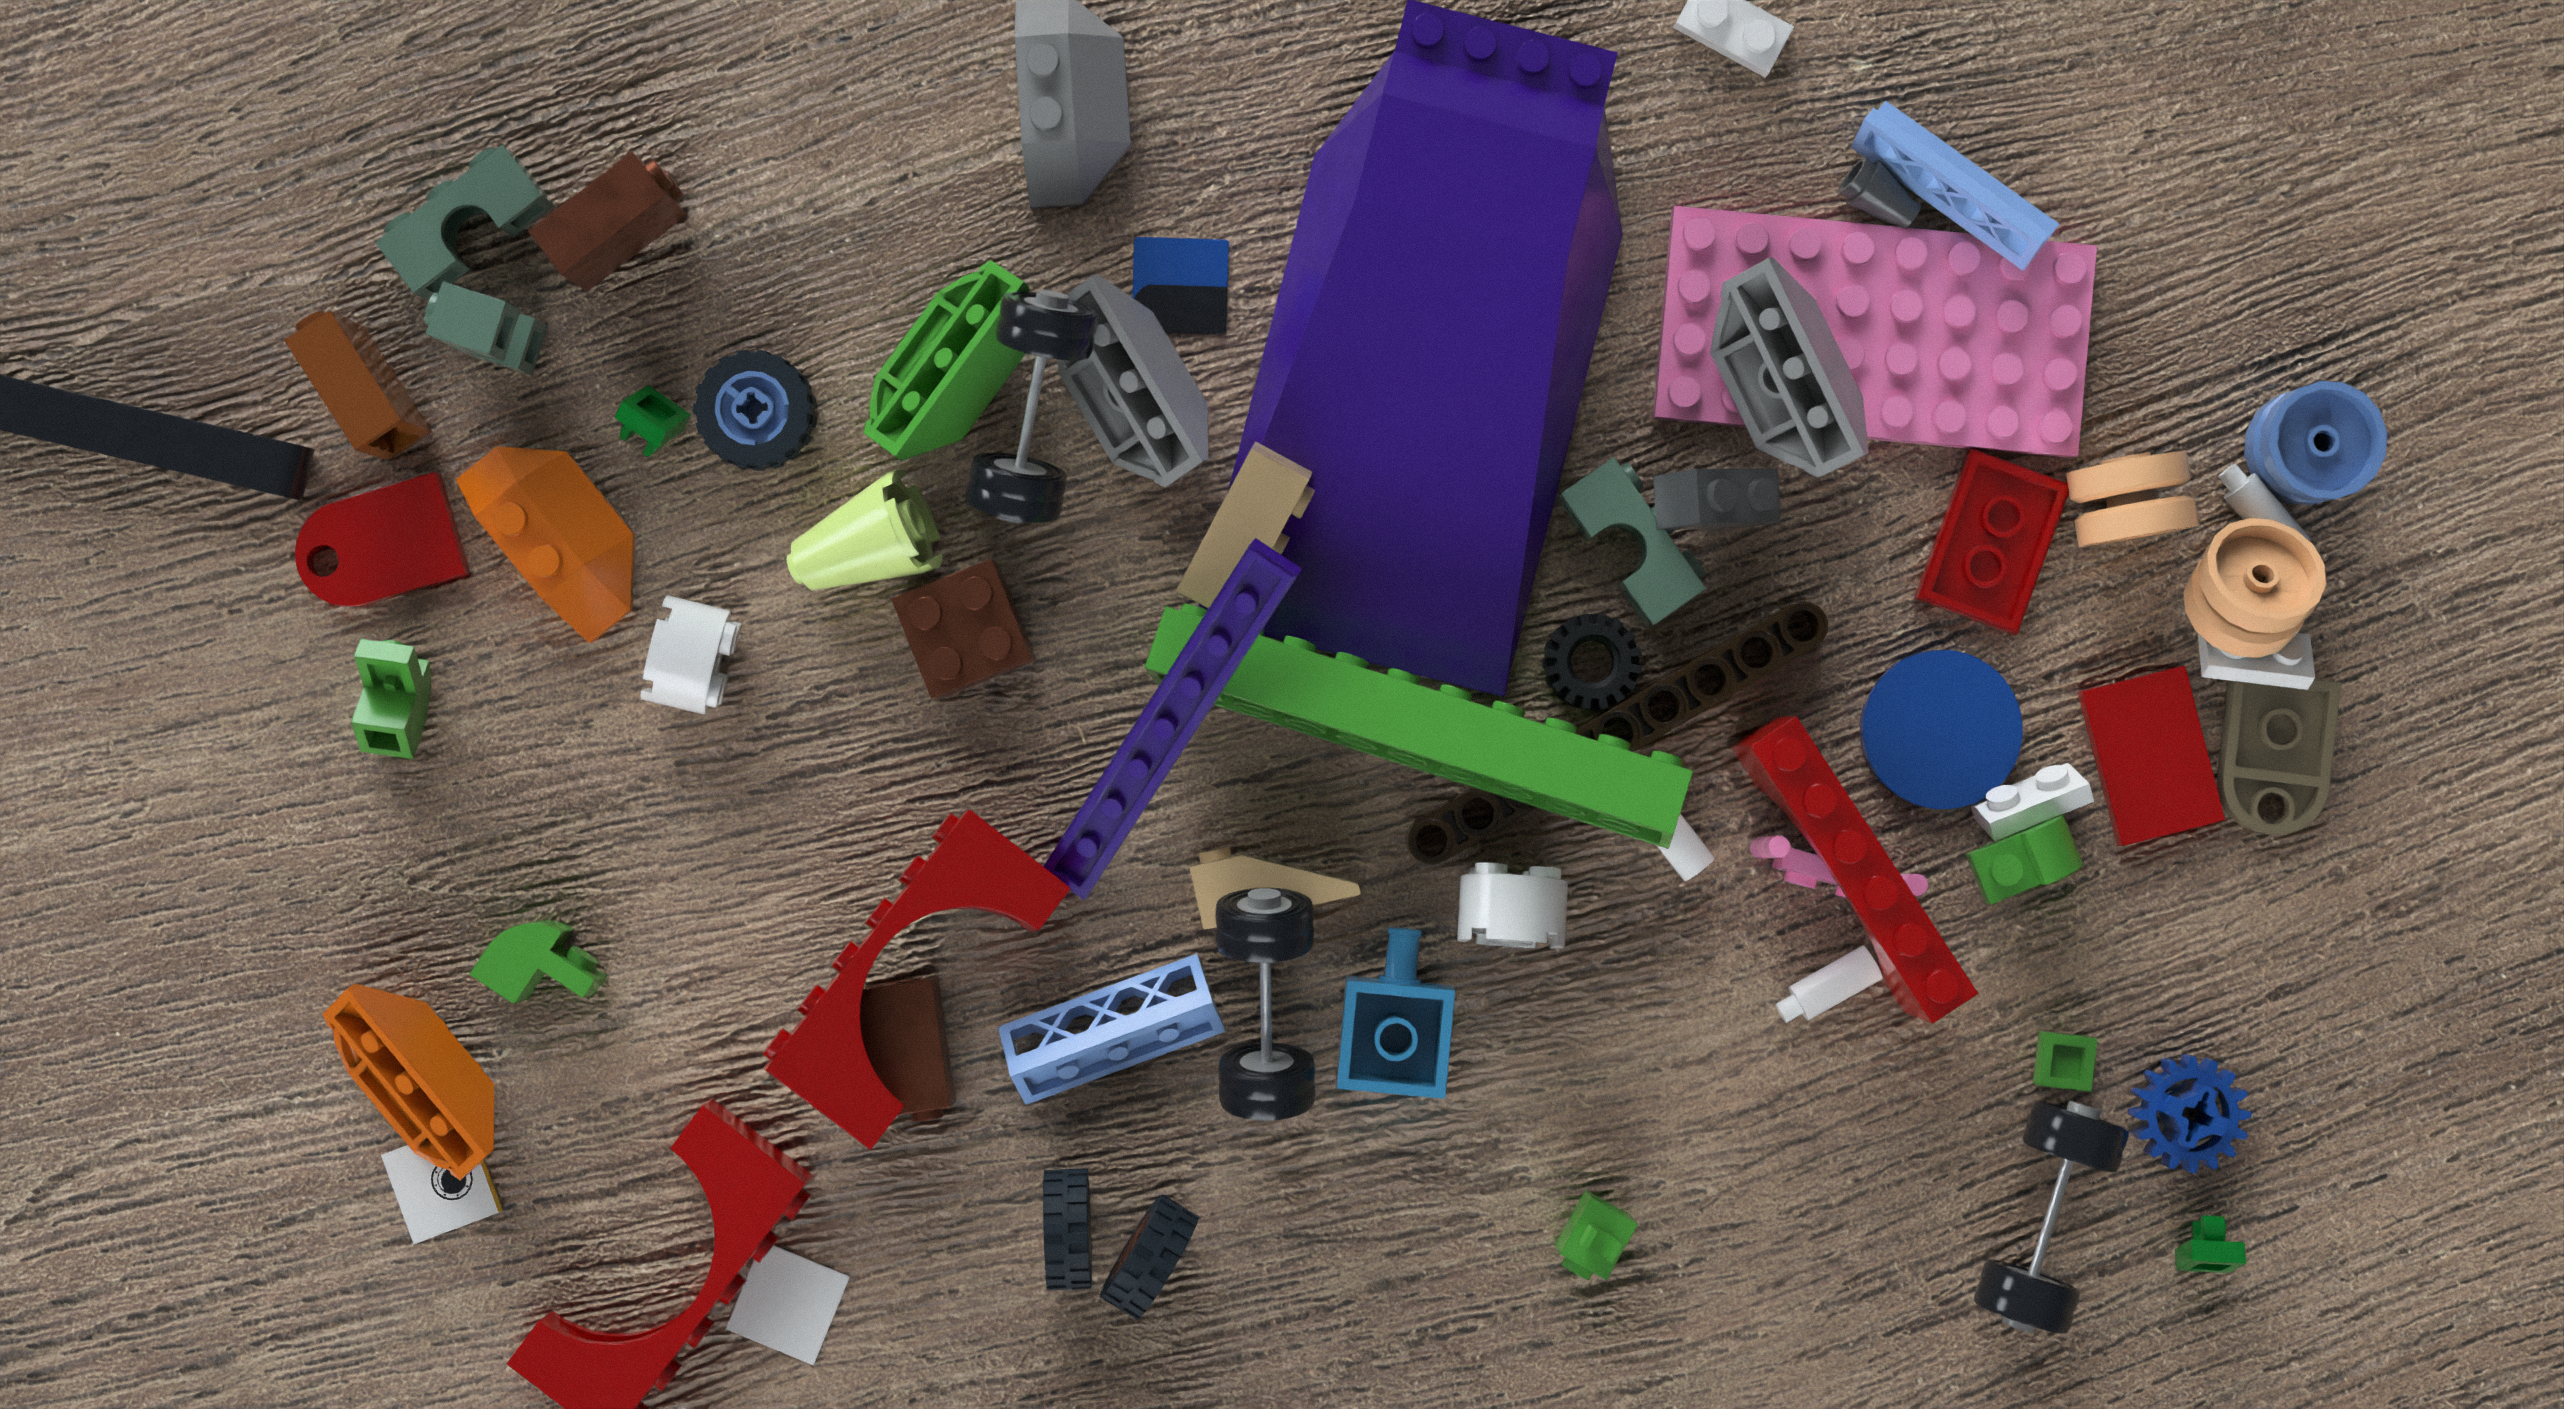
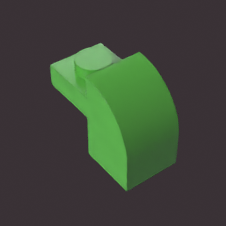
M360 639L354 658L364 688L351 720L360 751L414 759L428 712L431 692L429 660L418 659L414 646L404 645L395 640L374 641Z
M2063 814L1965 854L1985 904L1989 905L2040 884H2051L2072 874L2084 865Z
M551 920L534 921L505 930L489 944L469 974L513 1004L528 1000L545 973L582 998L595 994L607 977V975L595 968L598 961L592 955L573 945L568 950L563 947L575 929L564 923Z

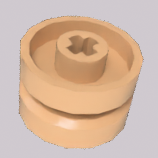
M2187 451L2151 455L2150 452L2104 460L2100 462V465L2066 473L2070 500L2080 504L2106 501L2107 508L2083 513L2074 521L2079 547L2125 541L2200 526L2195 499L2186 495L2159 499L2158 491L2185 485L2191 479Z
M2248 518L2230 523L2214 536L2203 558L2198 562L2190 575L2183 592L2185 613L2198 634L2213 647L2229 654L2259 658L2277 653L2294 639L2303 626L2305 619L2310 616L2319 603L2327 584L2324 562L2315 546L2296 529L2278 521Z

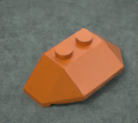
M496 446L455 479L478 522L541 599L588 643L592 644L633 610L632 586L635 533L569 452Z
M353 984L322 1014L326 1025L333 1029L334 1043L347 1073L416 1155L437 1167L449 1170L452 1176L461 1180L494 1151V1083L483 1071L480 1064L471 1057L451 1033L445 1022L436 1015L426 1002Z

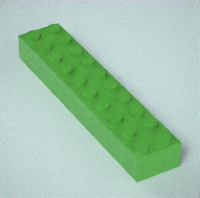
M1183 604L1181 611L1165 607L1144 667L1158 687L1207 610L1190 604ZM1264 629L1214 703L1215 706L1666 849L1670 847L1693 774L1692 770L1683 768L1685 762L1683 759L1672 754L1653 751L1651 757L1629 751L1631 744L1623 739L1599 734L1596 741L1577 735L1578 727L1566 721L1548 717L1545 724L1523 718L1525 711L1517 706L1494 701L1492 708L1471 702L1472 694L1463 689L1450 685H1441L1440 690L1436 691L1418 685L1420 678L1409 672L1389 668L1387 675L1366 669L1368 662L1360 657L1344 652H1337L1335 659L1315 653L1316 645L1297 637L1285 636L1284 642L1263 637Z

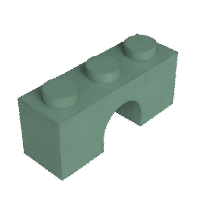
M503 144L497 149L491 147L477 154L468 165L470 169L454 182L453 180H446L435 186L426 196L428 202L412 214L406 212L392 219L384 228L386 234L375 241V244L414 294L429 301L433 293H439L442 281L453 284L471 270L459 254L456 245L458 230L470 217L489 215L501 230L514 237L554 206V203L517 155Z
M442 281L439 293H433L430 297L424 315L425 323L428 325L426 335L471 357L531 376L533 375L548 329V325L536 318L521 314L520 309L506 301Z
M1612 457L1562 492L1556 499L1586 541L1607 528L1624 529L1636 538L1641 551L1640 562L1636 570L1619 582L1617 586L1648 628L1704 591L1706 587L1700 578L1705 576V572L1699 561L1688 549L1682 553L1669 536L1675 530H1657L1655 507L1650 509L1639 493L1644 488L1641 479L1627 462L1619 465L1617 460Z

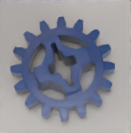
M2182 1054L2180 1067L2174 1060L2168 1058L2161 1059L2163 1073L2160 1075L2146 1069L2143 1075L2150 1083L2147 1089L2133 1087L2131 1091L2136 1097L2142 1099L2141 1106L2128 1109V1115L2141 1119L2142 1122L2141 1125L2131 1131L2133 1136L2140 1140L2150 1139L2143 1151L2153 1158L2162 1154L2161 1164L2173 1170L2181 1161L2183 1170L2190 1173H2197L2199 1160L2208 1168L2213 1170L2218 1168L2216 1155L2220 1152L2233 1158L2236 1155L2234 1148L2230 1145L2233 1137L2246 1140L2248 1136L2246 1132L2238 1128L2239 1120L2251 1118V1112L2238 1108L2237 1103L2248 1096L2246 1090L2238 1087H2229L2236 1075L2225 1069L2217 1072L2218 1062L2208 1058H2204L2198 1066L2196 1057L2189 1054ZM2183 1080L2180 1088L2164 1093L2170 1086ZM2217 1095L2221 1103L2222 1115H2220L2215 1103ZM2186 1106L2197 1111L2194 1120L2182 1116ZM2157 1110L2165 1125L2162 1133L2158 1126ZM2214 1134L2208 1141L2196 1146L2198 1140Z

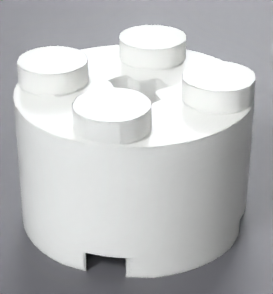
M667 595L662 606L671 608L672 611L670 617H666L665 620L657 619L643 674V679L653 681L652 689L646 688L641 690V700L706 715L709 707L717 708L718 705L722 704L728 674L720 673L719 670L723 654L728 656L730 653L734 654L741 623L731 621L730 610Z
M1475 863V867L1469 868V874L1461 875L1457 941L1466 942L1472 939V933H1476V944L1536 948V942L1547 943V938H1550L1549 948L1565 947L1568 882L1561 880L1560 868L1532 866L1529 867V871H1522V875L1507 874L1508 865Z

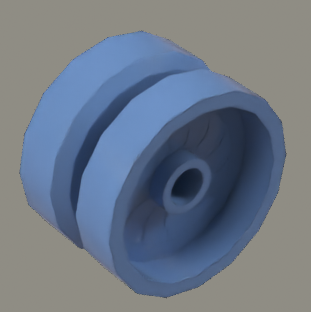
M2319 381L2275 396L2256 411L2245 434L2244 456L2250 474L2256 473L2278 500L2286 504L2313 505L2356 493L2376 477L2386 457L2387 430L2380 410L2364 392L2343 382Z

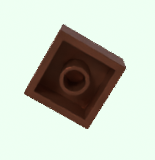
M988 559L891 598L931 699H942L1037 661L999 565L993 559Z

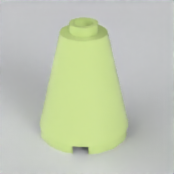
M903 470L888 472L791 543V554L787 555V565L793 579L798 584L804 583L810 590H820L924 574L940 568L943 561L942 553L933 556L931 543L940 540L938 528L931 510L917 485L906 488L900 480L907 475Z

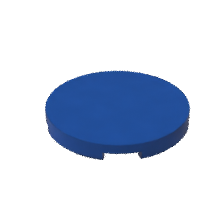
M1952 650L1921 652L1893 664L1872 688L1866 703L1863 704L1860 717L1861 747L1873 775L1888 790L1913 805L1931 809L1960 808L1985 798L1988 791L2000 786L2010 774L2019 756L2023 736L2019 704L2005 679L1993 667L1970 654Z

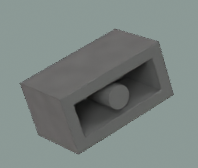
M1691 469L1653 476L1657 530L1738 529L1781 522L1777 469Z

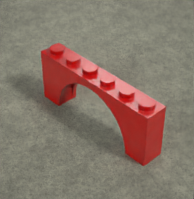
M1797 716L1774 717L1731 745V749L1757 789L1770 797L1790 818L1845 894L1874 946L1883 981L1902 1010L1907 1014L1933 1024L1978 995L1979 993Z
M970 809L963 812L959 818L953 813L946 817L931 837L939 843L926 860L919 855L914 858L898 879L899 882L905 885L901 893L893 903L885 897L865 921V924L872 929L859 946L852 941L845 946L831 965L838 972L825 990L818 984L813 987L797 1008V1011L804 1015L801 1021L791 1033L782 1028L762 1053L769 1059V1062L763 1068L767 1073L869 1150L874 1147L905 1106L891 1094L875 1073L868 1059L861 1034L860 1005L863 987L867 975L881 950L897 933L912 922L928 914L950 909H973L994 913L1010 919L1030 932H1036L1040 930L1071 889Z
M714 1099L701 1106L670 1147L689 1166L699 1180L708 1199L714 1222L715 1241L712 1264L708 1277L694 1302L684 1313L661 1326L634 1333H607L591 1330L563 1318L552 1310L537 1322L506 1363L564 1409H650V1407L643 1403V1400L654 1386L663 1391L682 1367V1364L676 1361L675 1358L686 1344L695 1349L715 1323L707 1316L719 1300L728 1306L741 1290L747 1279L740 1275L750 1259L753 1258L760 1263L780 1237L772 1232V1230L784 1215L793 1220L812 1196L804 1188L814 1175Z

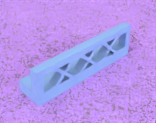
M1887 101L1878 110L1873 108L1865 117L1851 145L1853 150L1874 163L1879 160L1899 183L2022 271L2026 269L2059 226L2058 222Z
M1198 954L998 1026L1010 1077L1026 1105L1226 1032L1220 1013L1211 995ZM1193 975L1197 990L1178 997L1165 994L1172 982ZM1137 996L1146 999L1139 1011L1125 1016L1115 1012L1121 1002L1127 998ZM1084 1014L1095 1017L1086 1031L1077 1034L1065 1031L1073 1018ZM1035 1032L1045 1036L1037 1049L1018 1055L1015 1044L1016 1039Z

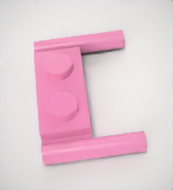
M1783 836L1758 837L1750 843V852L1754 857L1774 858L1772 868L1786 871L1783 881L1815 889L1817 880L1837 885L1835 895L1846 898L1818 855L1791 848L1790 842ZM1901 874L1914 896H1920L1927 891L1928 882L1923 875Z

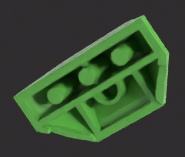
M990 260L981 265L979 271L965 275L938 291L875 376L869 403V420L865 422L863 433L901 461L963 440L1026 354L998 342L996 339V327L1000 317L1001 300L1004 294L1008 292H1029V286Z

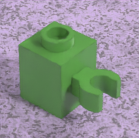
M1585 1189L1555 1243L1559 1254L1564 1256L1561 1265L1586 1280H1589L1594 1273L1607 1281L1638 1223L1632 1215Z

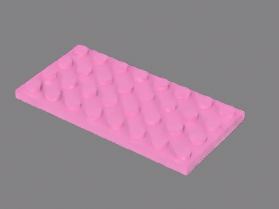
M1674 206L1671 210L1652 419L1747 428L1710 354L1716 317L1722 300L1720 295L1723 282L1765 259L1773 257L1816 300L1863 396L1867 439L2073 459L2078 457L2097 245L2047 241L2026 269L2022 271L1970 233L1917 228L1903 229L1896 226Z

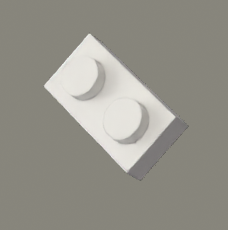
M1688 0L1673 28L1766 78L1794 26L1746 0Z
M2297 633L2294 639L2279 652L2259 658L2234 656L2213 647L2198 634L2202 677L2305 690L2309 689L2315 679L2310 634Z
M2065 763L2063 765L2045 767L2039 770L2035 776L2015 784L1997 786L1988 791L1985 798L1970 805L1974 819L1996 841L2092 803L2094 798L2090 783L2069 763Z

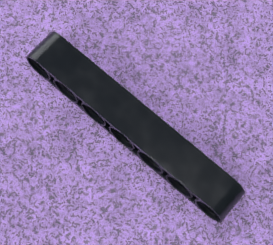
M0 375V430L303 501L315 449Z

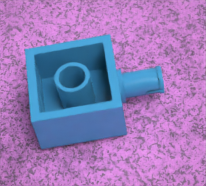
M1388 927L1387 933L1389 935L1384 975H1379V978L1346 975L1336 1075L1337 1089L1445 1099L1455 989L1452 985L1421 983L1422 979L1416 978L1421 930Z

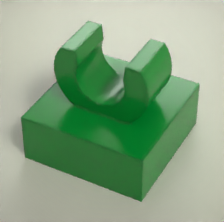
M646 385L621 402L614 418L624 424L620 429V439L627 441L637 433L647 440V445L642 454L649 457L684 430L691 414L650 385Z
M2202 1215L2201 1221H2193L2192 1239L2175 1249L2176 1271L2231 1273L2246 1264L2245 1242L2225 1241L2226 1224L2224 1216Z

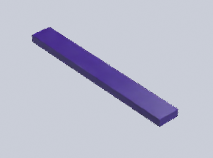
M1257 538L1248 546L1043 866L1071 888L1070 891L1083 900L1087 898L1302 570Z

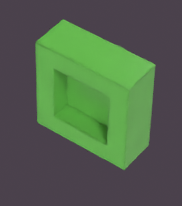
M2039 1030L2033 1083L2038 1086L2092 1092L2098 1039L2091 1036Z

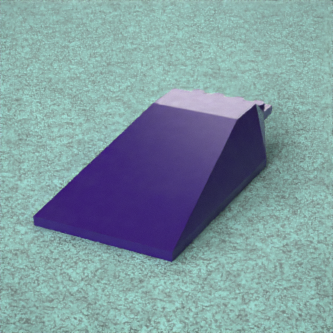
M1407 0L1395 51L1314 155L1229 485L1230 489L1255 441L1312 471L1307 486L1313 488L1315 492L1300 519L1291 514L1281 532L1290 537L1281 555L1302 570L1263 628L1265 630L1263 636L1284 641L1285 636L1297 637L1316 645V650L1332 654L1344 652L1360 657L1371 664L1399 669L1421 677L1505 697L1623 235L1605 112V101L1618 52L1415 0ZM1201 604L1198 605V607L1205 610L1209 609Z

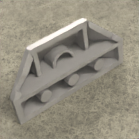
M1016 0L1015 52L1021 142L1030 209L1084 206L1093 194L1092 192L1107 177L1131 146L1124 37L1077 0Z
M1773 257L1767 258L1723 282L1720 295L1722 300L1716 317L1710 354L1756 448L1788 464L1802 468L1807 473L1818 478L1868 454L1863 396L1816 300Z
M1091 275L1067 295L1070 300L1082 303L1098 312L1099 320L1094 335L1093 351L1090 358L1085 360H1058V373L1111 462L1137 475L1153 479L1155 483L1163 487H1168L1208 460L1207 401L1153 311L1100 275Z

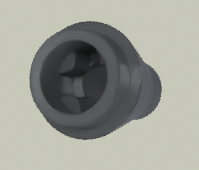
M1866 157L1860 159L1851 168L1839 187V193L1847 198V205L1903 229H1906L1913 222L1921 209V204L1912 199L1879 160L1873 163Z

